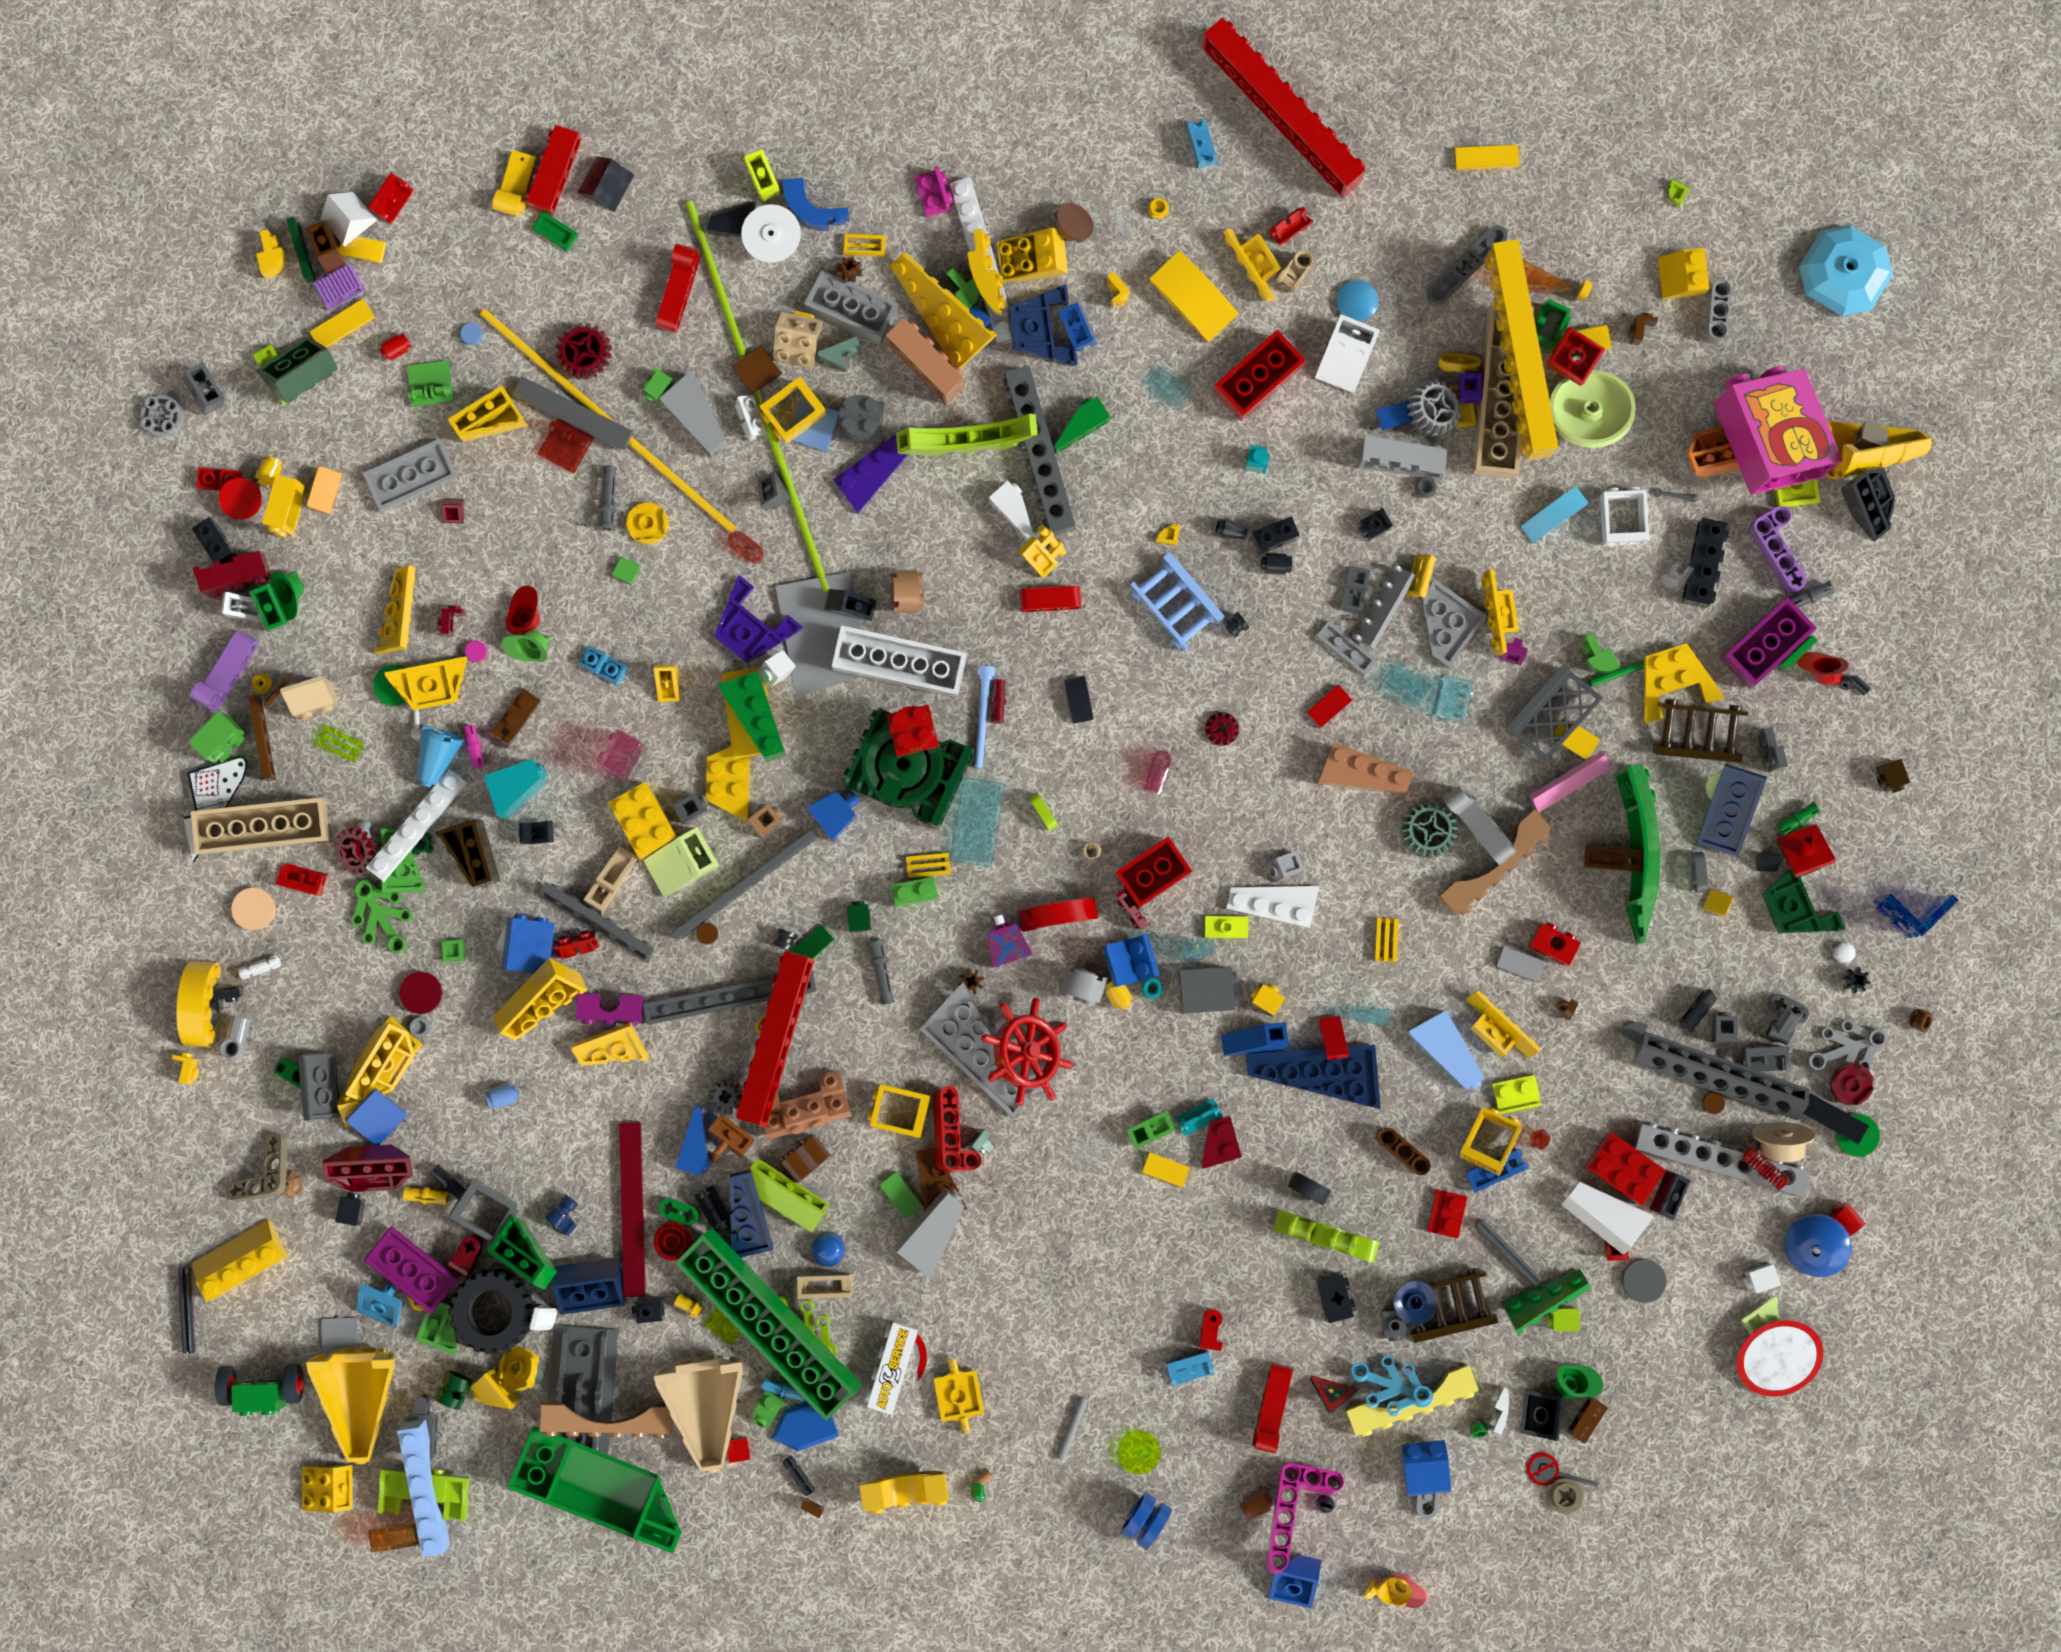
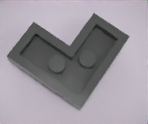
M1773 727L1760 730L1758 743L1764 749L1763 763L1765 768H1768L1769 772H1773L1787 767L1783 745L1777 746Z

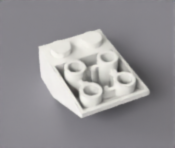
M1341 314L1315 378L1354 394L1380 330Z

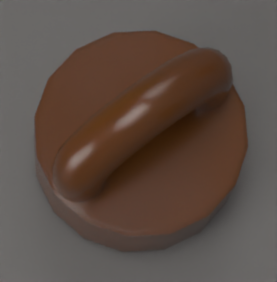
M1572 998L1569 1002L1559 1000L1556 1003V1008L1563 1013L1562 1018L1569 1021L1579 1003Z
M1916 1009L1910 1015L1909 1025L1915 1030L1925 1032L1930 1028L1933 1016L1931 1012Z

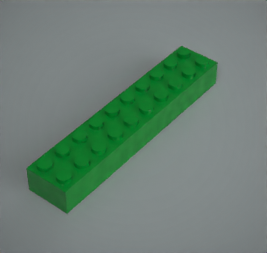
M713 1228L705 1232L675 1263L825 1421L863 1386Z

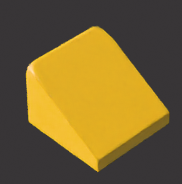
M1711 888L1702 908L1723 917L1726 915L1734 897Z

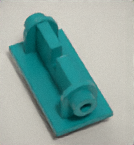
M1214 1098L1176 1116L1175 1119L1185 1137L1207 1126L1210 1120L1223 1116Z

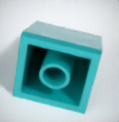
M530 759L484 775L498 817L504 820L509 819L547 783L545 778L548 777V773L544 765H541L540 762L534 759Z

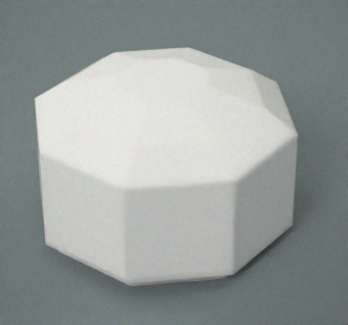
M1838 943L1833 948V957L1839 963H1849L1855 957V948L1850 943Z

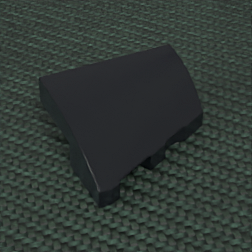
M757 201L713 212L707 226L708 234L742 238L743 223L747 216L756 209Z

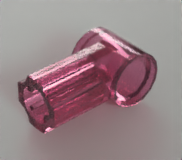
M1158 751L1154 754L1145 782V790L1162 794L1172 760L1168 752ZM1160 755L1166 756L1168 759L1167 765L1163 767L1158 766L1156 758Z

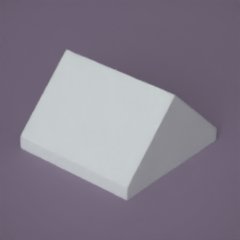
M353 192L328 194L321 215V220L327 222L332 233L344 247L377 221Z

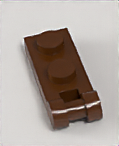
M523 688L496 727L492 729L489 737L493 740H498L501 742V746L507 749L541 703V700ZM504 728L510 730L507 736L501 733Z
M1585 846L1583 868L1643 873L1644 852L1643 850ZM1629 856L1635 857L1634 865L1628 864Z

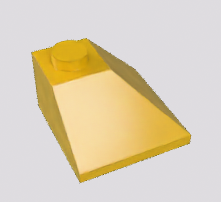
M495 1368L485 1373L470 1387L473 1390V1397L479 1403L482 1401L484 1405L513 1409L521 1403V1400L513 1390L506 1389L503 1386L505 1385L503 1379L499 1378V1373Z

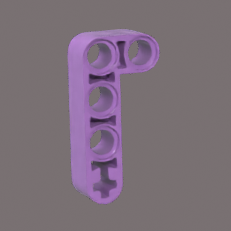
M1778 506L1756 519L1750 525L1749 532L1785 591L1796 593L1805 587L1807 579L1777 531L1791 519L1790 510L1785 506ZM1775 513H1780L1783 516V522L1776 520ZM1757 523L1765 527L1764 533L1758 531ZM1769 541L1775 543L1776 551L1769 549ZM1780 559L1787 562V569L1781 568L1779 565ZM1792 570L1793 573L1786 576V574ZM1796 579L1798 583L1792 585L1791 581Z
M241 630L236 631L204 683L198 682L190 693V698L214 712L218 711L256 650L259 641Z

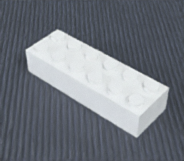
M841 625L832 669L834 671L958 698L967 653Z

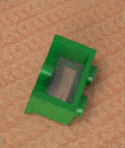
M1550 299L1542 303L1535 319L1540 347L1551 351L1557 346L1562 338L1563 328L1566 329L1571 320L1569 316L1570 308Z

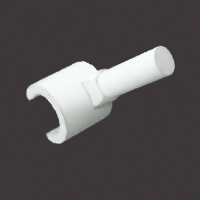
M414 711V728L411 730V736L414 740L420 741L419 711Z

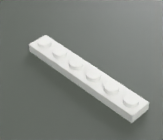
M449 769L368 864L366 869L385 882L467 785L466 781Z

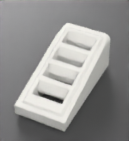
M540 1305L534 1308L529 1328L531 1330L553 1329L558 1309L547 1305Z

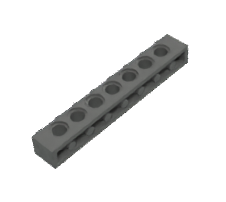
M1030 366L1006 371L1005 379H1002L1005 392H1010L1011 399H1008L1011 412L1015 411L1016 417L1024 416L1021 410L1028 407L1033 411L1031 414H1036L1038 436L1021 441L1020 445L1022 451H1027L1028 459H1025L1028 472H1033L1034 479H1031L1034 492L1038 491L1040 499H1037L1040 512L1044 511L1046 518L1042 520L1043 525L1049 528L1054 533V536L1073 531L1076 528ZM1022 387L1027 392L1025 395L1019 396L1015 393V390ZM1040 447L1044 450V453L1041 456H1036L1032 453L1033 449ZM1046 467L1050 473L1047 476H1041L1038 470ZM1051 487L1055 489L1056 493L1053 496H1047L1044 494V490ZM1057 507L1061 510V514L1059 516H1052L1049 511Z
M1646 1031L1635 1049V1064L1797 1121L1809 1105L1810 1089Z

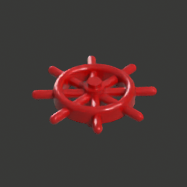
M1038 998L1032 999L1029 1014L1016 1017L1013 1016L1007 1003L1002 1002L999 1007L1006 1022L999 1028L996 1037L989 1034L981 1036L983 1042L994 1045L993 1051L997 1069L988 1075V1080L994 1082L1002 1076L1008 1083L1017 1087L1015 1100L1017 1106L1023 1105L1026 1089L1042 1087L1048 1100H1055L1056 1095L1049 1081L1055 1076L1059 1067L1073 1068L1071 1061L1061 1058V1048L1057 1037L1058 1034L1067 1028V1024L1060 1022L1052 1028L1048 1022L1038 1017L1040 1005ZM1021 1024L1028 1025L1026 1038L1019 1027ZM1035 1030L1041 1035L1036 1041H1034ZM1012 1032L1018 1044L1009 1041ZM1043 1045H1046L1047 1053L1040 1051ZM1037 1059L1046 1062L1043 1070L1041 1069ZM1019 1063H1021L1020 1075L1013 1069ZM1030 1066L1036 1076L1034 1079H1028Z

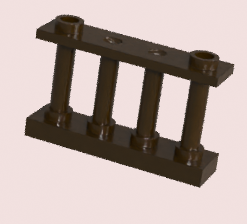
M1665 698V702H1658L1659 707L1666 708L1662 741L1659 744H1653L1652 753L1656 755L1742 763L1743 754L1737 752V748H1735L1739 715L1748 716V711L1742 710V706L1729 705V708L1678 704V700ZM1675 709L1687 710L1684 742L1681 743V747L1672 746L1673 742H1671ZM1696 711L1709 712L1705 745H1702V749L1694 748V744H1692ZM1718 713L1730 714L1727 743L1723 751L1715 750V746H1713Z
M1473 1268L1466 1270L1467 1274L1428 1283L1436 1293L1438 1302L1435 1312V1327L1427 1329L1424 1323L1415 1325L1414 1332L1409 1333L1411 1342L1418 1343L1499 1323L1497 1314H1490V1310H1487L1479 1279L1480 1277L1487 1276L1486 1271ZM1471 1280L1479 1311L1477 1313L1478 1317L1470 1319L1469 1315H1466L1458 1284ZM1450 1285L1457 1312L1456 1322L1449 1324L1444 1318L1437 1290L1438 1287ZM1415 1297L1412 1298L1410 1301L1411 1304L1415 1305L1418 1302V1299Z

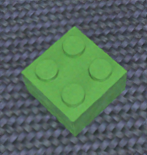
M218 711L188 742L206 760L214 763H223L230 757L231 754L229 752L234 747L238 748L245 742V736L248 733L231 716Z

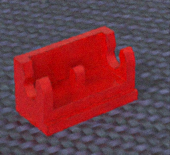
M390 172L368 208L373 214L392 225L414 192V189L407 182Z
M286 863L285 865L282 864L275 884L322 897L328 874Z

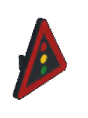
M1311 1376L1310 1378L1328 1413H1333L1357 1392V1389L1316 1376Z

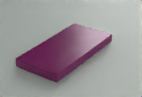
M393 1226L387 1230L363 1260L431 1315L460 1280Z

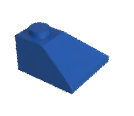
M1302 1555L1289 1560L1287 1567L1281 1573L1274 1574L1269 1599L1312 1609L1322 1560Z

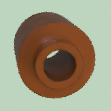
M1262 1490L1243 1499L1244 1502L1240 1503V1507L1247 1520L1250 1518L1255 1519L1271 1511L1270 1506L1273 1505L1268 1492L1264 1494Z

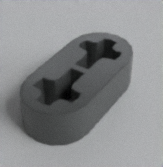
M1704 852L1691 853V868L1695 893L1707 892L1708 877Z
M1773 995L1768 1000L1769 1009L1777 1015H1780L1784 1008L1776 1009L1774 1000L1781 998L1783 1005L1795 1003L1804 1011V1016L1799 1023H1803L1808 1019L1809 1011L1807 1007L1785 995Z

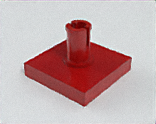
M1817 824L1777 838L1776 843L1795 878L1831 865L1836 861Z

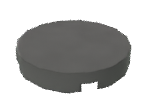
M1647 1259L1635 1260L1623 1272V1289L1635 1301L1642 1303L1653 1302L1661 1297L1666 1288L1665 1272L1654 1261Z

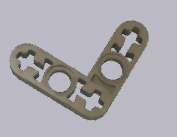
M273 1132L266 1137L264 1142L263 1176L231 1182L226 1188L227 1198L235 1202H244L277 1196L284 1192L287 1169V1139L285 1136ZM278 1158V1166L272 1169V1162ZM259 1183V1190L253 1194V1186Z

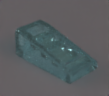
M1161 367L1146 381V384L1177 410L1192 395V391ZM1163 375L1164 378L1156 385L1154 383L1156 379ZM1167 380L1170 381V383H1169V384L1166 386V388L1163 390V389L1161 388V386H1162ZM1173 385L1176 386L1171 394L1167 393ZM1179 391L1183 392L1177 400L1174 398Z
M1393 1010L1353 1011L1346 1013L1345 1018L1388 1027L1390 1026Z

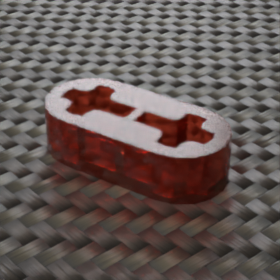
M735 531L729 535L728 544L730 548L749 563L758 564L763 560L764 551L761 546L744 533ZM735 537L738 539L739 537H742L741 541L743 544H745L744 548L739 544L733 546V538ZM750 548L753 551L758 549L759 557L751 559V554L747 549Z

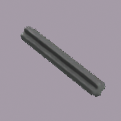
M1480 1219L1474 1225L1531 1286L1536 1287L1540 1284L1542 1279L1484 1219Z

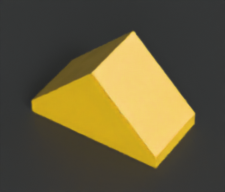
M654 665L658 702L680 701L679 668L676 665Z

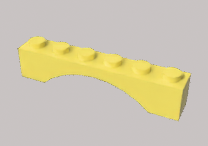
M1464 1364L1445 1372L1441 1381L1432 1390L1433 1400L1427 1407L1421 1408L1412 1405L1400 1410L1397 1416H1390L1387 1413V1406L1378 1405L1376 1408H1369L1366 1401L1345 1408L1355 1436L1365 1437L1372 1434L1373 1429L1379 1427L1381 1430L1393 1426L1392 1422L1401 1420V1422L1413 1419L1414 1414L1420 1412L1421 1415L1428 1414L1434 1411L1433 1407L1439 1405L1447 1407L1454 1404L1453 1400L1462 1397V1400L1475 1396L1474 1392L1479 1390L1470 1366ZM1391 1406L1390 1410L1396 1411L1397 1407Z

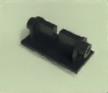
M713 1185L694 1195L716 1233L731 1225L730 1214Z

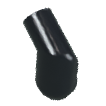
M1857 675L1844 676L1839 684L1843 690L1856 688L1863 696L1871 689Z

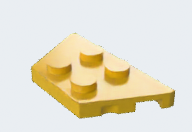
M467 657L385 672L384 674L413 711L457 702Z
M732 746L707 757L706 799L708 802L742 820L748 821L750 757L734 759Z

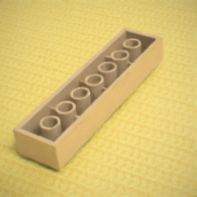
M1491 303L1487 310L1482 364V400L1478 408L1472 475L1515 479L1519 474L1520 443L1522 442L1521 434L1518 435L1516 429L1518 416L1514 414L1512 408L1514 395L1509 392L1508 387L1510 374L1509 372L1506 373L1504 360L1507 359L1506 353L1502 352L1500 340L1503 338L1502 332L1497 329L1498 311H1494L1493 303Z

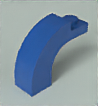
M804 178L782 179L787 206L796 219L806 227L817 231H829V223L840 226L844 225L845 222H850L848 207L820 209L813 206L806 198Z

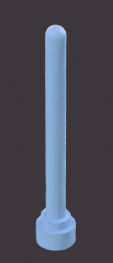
M978 666L981 692L974 766L977 769L983 766L989 686L992 677L995 676V667Z

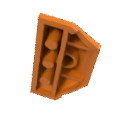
M1723 427L1693 434L1687 457L1694 474L1706 478L1740 469Z

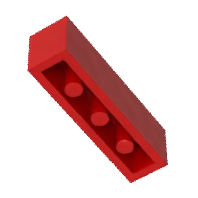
M556 124L554 129L550 130L547 137L546 150L543 149L540 155L541 164L539 169L536 168L533 174V185L526 192L525 200H527L529 208L540 212L544 211L552 216L554 215L582 141L579 132Z

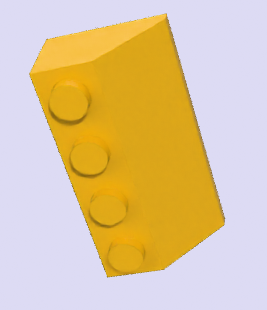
M267 1219L192 1262L196 1284L205 1301L209 1302L289 1256L272 1224Z

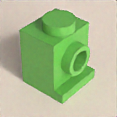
M654 367L652 370L654 373L653 377L649 376L644 383L645 388L643 389L644 394L642 396L651 403L655 400L660 404L659 398L674 385L672 378Z

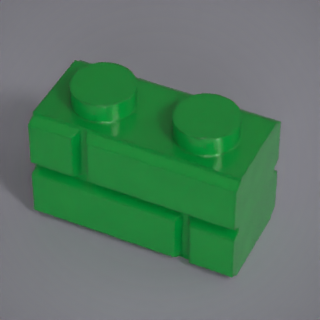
M272 584L264 585L249 592L252 600L255 601V607L267 632L275 631L290 624Z

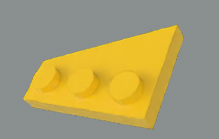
M631 1022L578 1041L571 1046L580 1065L606 1064L608 1061H621L622 1063L634 1059H640L641 1061L649 1060V1055Z

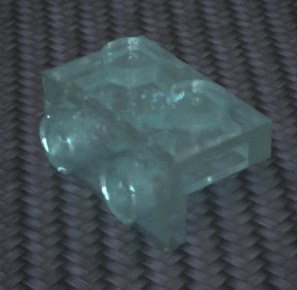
M1441 675L1432 716L1449 722H1464L1468 714V703L1473 691V681Z

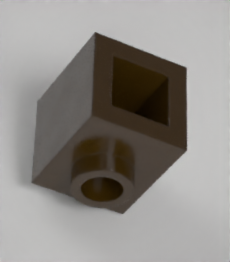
M1902 758L1876 767L1878 773L1877 782L1884 789V792L1891 790L1892 793L1904 790L1905 784L1911 783Z

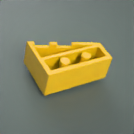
M502 385L448 418V421L463 442L528 426Z

